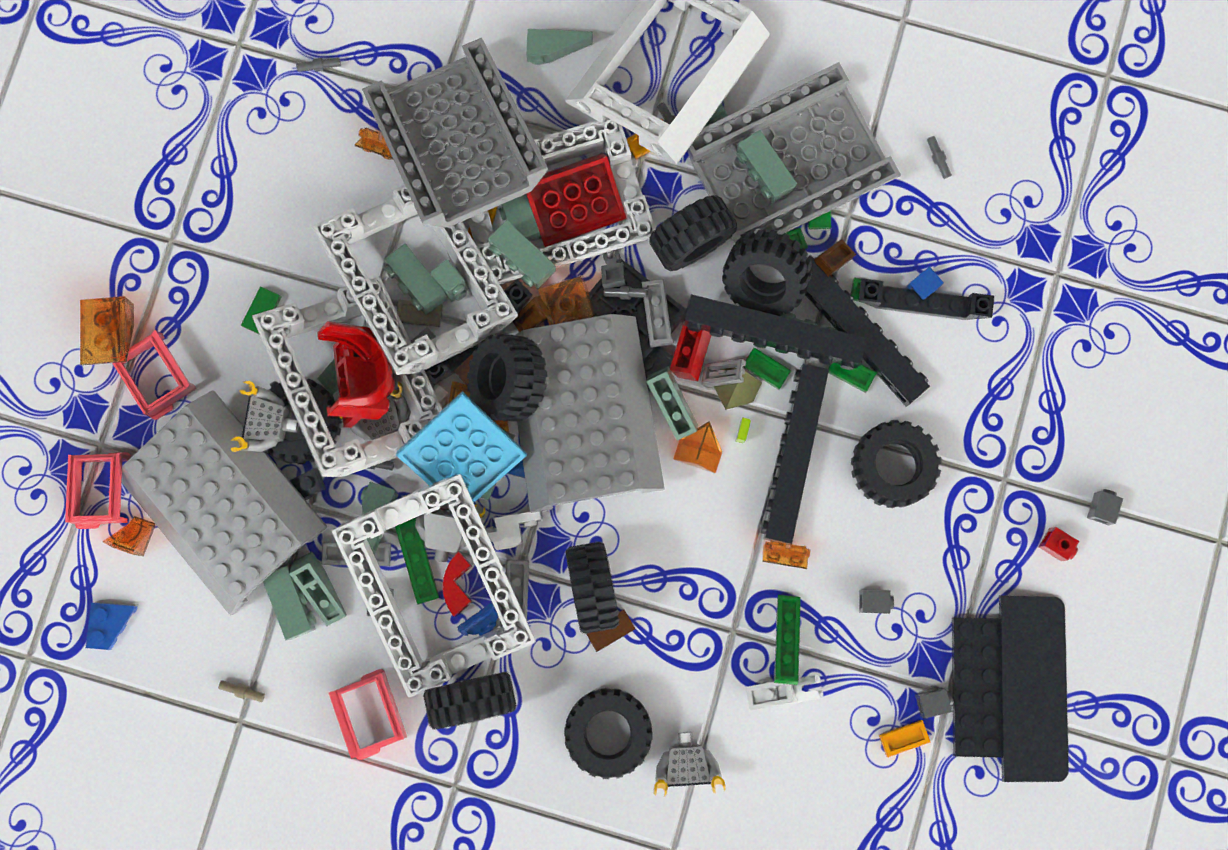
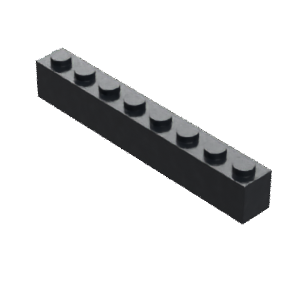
M809 255L807 258L811 260L812 276L805 296L836 330L867 338L863 360L873 371L877 372L878 377L907 407L930 387L927 377L921 372L918 373L912 367L913 362L907 356L901 355L896 343L891 339L888 340L882 334L883 330L877 323L871 322L866 310L861 306L858 307L853 302L854 299L847 290L843 291L840 288L834 275L828 277L814 262L816 257L813 258Z
M691 294L688 300L683 322L684 326H688L687 329L694 332L704 330L710 332L709 334L714 337H723L724 335L732 337L731 340L744 343L748 341L752 342L755 347L766 348L768 346L775 348V351L787 354L792 352L796 353L799 358L810 359L812 357L819 359V362L823 364H840L841 368L853 370L862 364L867 341L865 337Z
M802 364L800 369L795 371L793 382H797L795 391L791 390L789 403L792 404L791 412L787 411L784 425H788L786 434L782 433L779 446L783 447L782 454L777 455L775 468H778L777 477H772L770 490H774L772 499L768 498L765 509L766 512H769L767 521L763 520L761 527L764 540L791 545L793 542L829 369Z

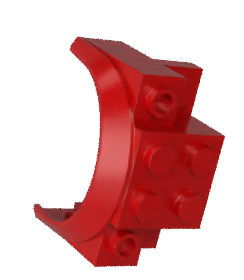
M327 321L317 332L318 340L336 342L333 345L339 389L337 402L333 406L327 407L328 416L342 417L343 427L352 428L361 419L379 420L389 410V399L387 396L394 391L395 382L392 379V365L370 327ZM354 351H355L360 357H353V356H354Z

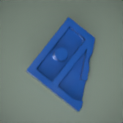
M91 603L86 648L111 650L117 642L118 635L126 628L127 621L136 612L137 606Z

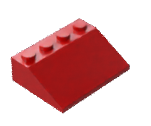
M604 153L545 173L534 189L526 193L544 247L627 219L608 158Z

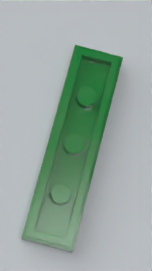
M415 517L395 526L415 599L417 605L439 599L440 597L424 541L415 527Z
M777 596L774 683L798 685L801 597Z

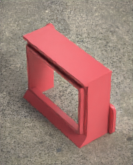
M156 330L118 356L110 359L144 415L154 420H158L172 411L175 402L197 389L194 384L188 381L164 343V335ZM154 346L179 386L148 405L124 364Z
M129 453L68 455L65 522L75 524L78 529H96L100 524L127 523V518L120 517L122 461H128L131 458ZM82 462H111L108 515L80 516Z
M383 669L363 675L361 681L329 692L351 759L356 757L358 760H362L379 753L381 747L407 738ZM376 681L394 737L360 749L342 694Z

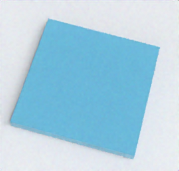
M462 391L396 452V456L428 485L461 474L474 503L524 459L527 453Z

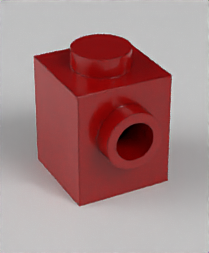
M1052 527L1048 529L1038 547L1060 561H1068L1076 555L1078 551L1076 546L1079 541L1061 529Z

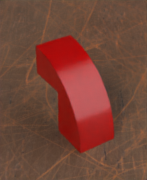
M458 552L451 559L443 578L444 600L453 616H457L473 602L456 582L472 567L461 552Z

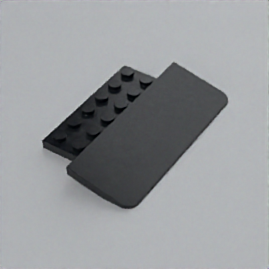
M999 595V618H952L953 756L1001 758L1002 782H1061L1068 776L1065 605L1058 597Z

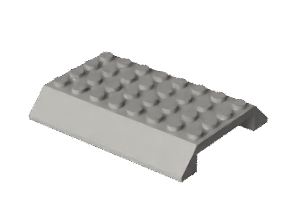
M482 37L462 46L465 54L464 58L392 89L386 90L382 80L362 88L423 225L451 227L531 192L548 171V167Z
M839 62L704 127L687 150L692 166L708 196L717 195L721 197L735 218L737 230L731 237L735 244L740 237H745L747 233L752 231L756 234L758 230L766 229V232L776 230L778 234L782 235L901 176L892 157L885 158L848 91L849 79ZM761 130L797 182L794 191L773 204L770 199L764 198L760 190L761 186L757 181L754 182L751 179L748 167L745 163L742 164L736 156L738 143Z
M608 314L527 329L517 333V336L528 337L537 344V347L543 353L542 357L546 361L545 370H547V377L545 379L547 387L543 392L544 398L542 402L538 404V409L527 419L517 422L520 445L527 453V456L523 459L530 513L551 510L554 505L641 490L643 494L665 490L636 317Z
M212 390L182 408L122 466L121 483L231 616L248 601L246 597L302 545L312 542L328 526L265 451H245L243 448L240 451L233 452L230 449L232 447L239 448V443L235 440L231 441V439L242 437L243 425L217 393Z

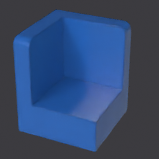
M929 266L906 286V289L913 288L924 300L938 290L944 282Z

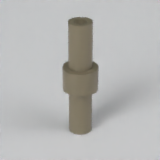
M221 680L218 689L233 693L235 697L241 699L246 697L263 702L265 697L264 693L249 689V686L240 683L236 685Z

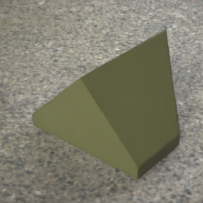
M734 367V368L719 369V370H725V371H726V370H734V369H737V368ZM745 371V374H742L744 378L743 383L714 386L725 410L753 403L762 382Z

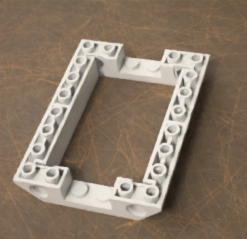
M640 0L567 97L566 103L601 123L608 117L639 135V145L677 165L769 37L770 33L755 13L734 0H669L674 3V6L683 11L691 4L722 21L721 32L733 37L670 125L603 87L667 0Z
M607 117L603 123L597 120L534 139L547 166L604 149L627 218V223L539 249L555 264L556 268L649 240L651 233L656 229L645 195H642L632 165L631 152L622 125ZM488 211L467 219L474 243L499 284L502 285L516 279H521L522 274L517 270L513 272L505 264L507 260H503L501 255L497 257L489 249L491 245L488 238L494 233Z
M405 185L393 190V199L358 215L351 208L312 226L397 375L416 374L479 344L488 336L499 334L518 316L464 224L460 222L451 227L432 226L482 311L477 310L467 315V323L430 340L428 335H424L416 339L415 343L406 346V342L349 246L356 241L418 214Z
M380 276L370 279L371 284L406 342V346L411 345V341ZM347 287L338 289L337 298L299 309L295 302L252 316L322 476L344 477L396 458V452L443 410L424 370L416 374L397 375L392 367V372L397 382L399 381L402 384V393L416 421L412 419L401 423L398 431L362 444H359L358 439H355L335 449L332 437L287 338L322 328L327 321L338 323L362 315Z
M461 474L426 486L360 515L332 530L408 698L449 681L453 674L492 657L494 661L536 642ZM449 503V508L503 626L422 661L366 538L371 537L372 539L394 526L424 513L429 514Z

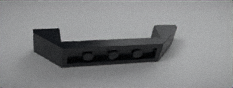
M861 278L858 301L876 309L960 320L987 319L993 316L994 295L971 293L966 297L933 292L923 300L912 289L883 286L884 281Z
M518 279L504 290L517 314L533 296ZM478 344L424 370L427 378L435 385L454 374V370L470 357L475 349L479 348Z

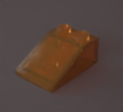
M583 274L538 289L542 301L551 313L547 318L549 325L595 317Z
M125 296L80 300V365L127 362L134 328V304Z

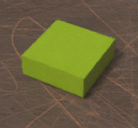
M742 417L735 442L743 444L746 441L751 423L750 419Z

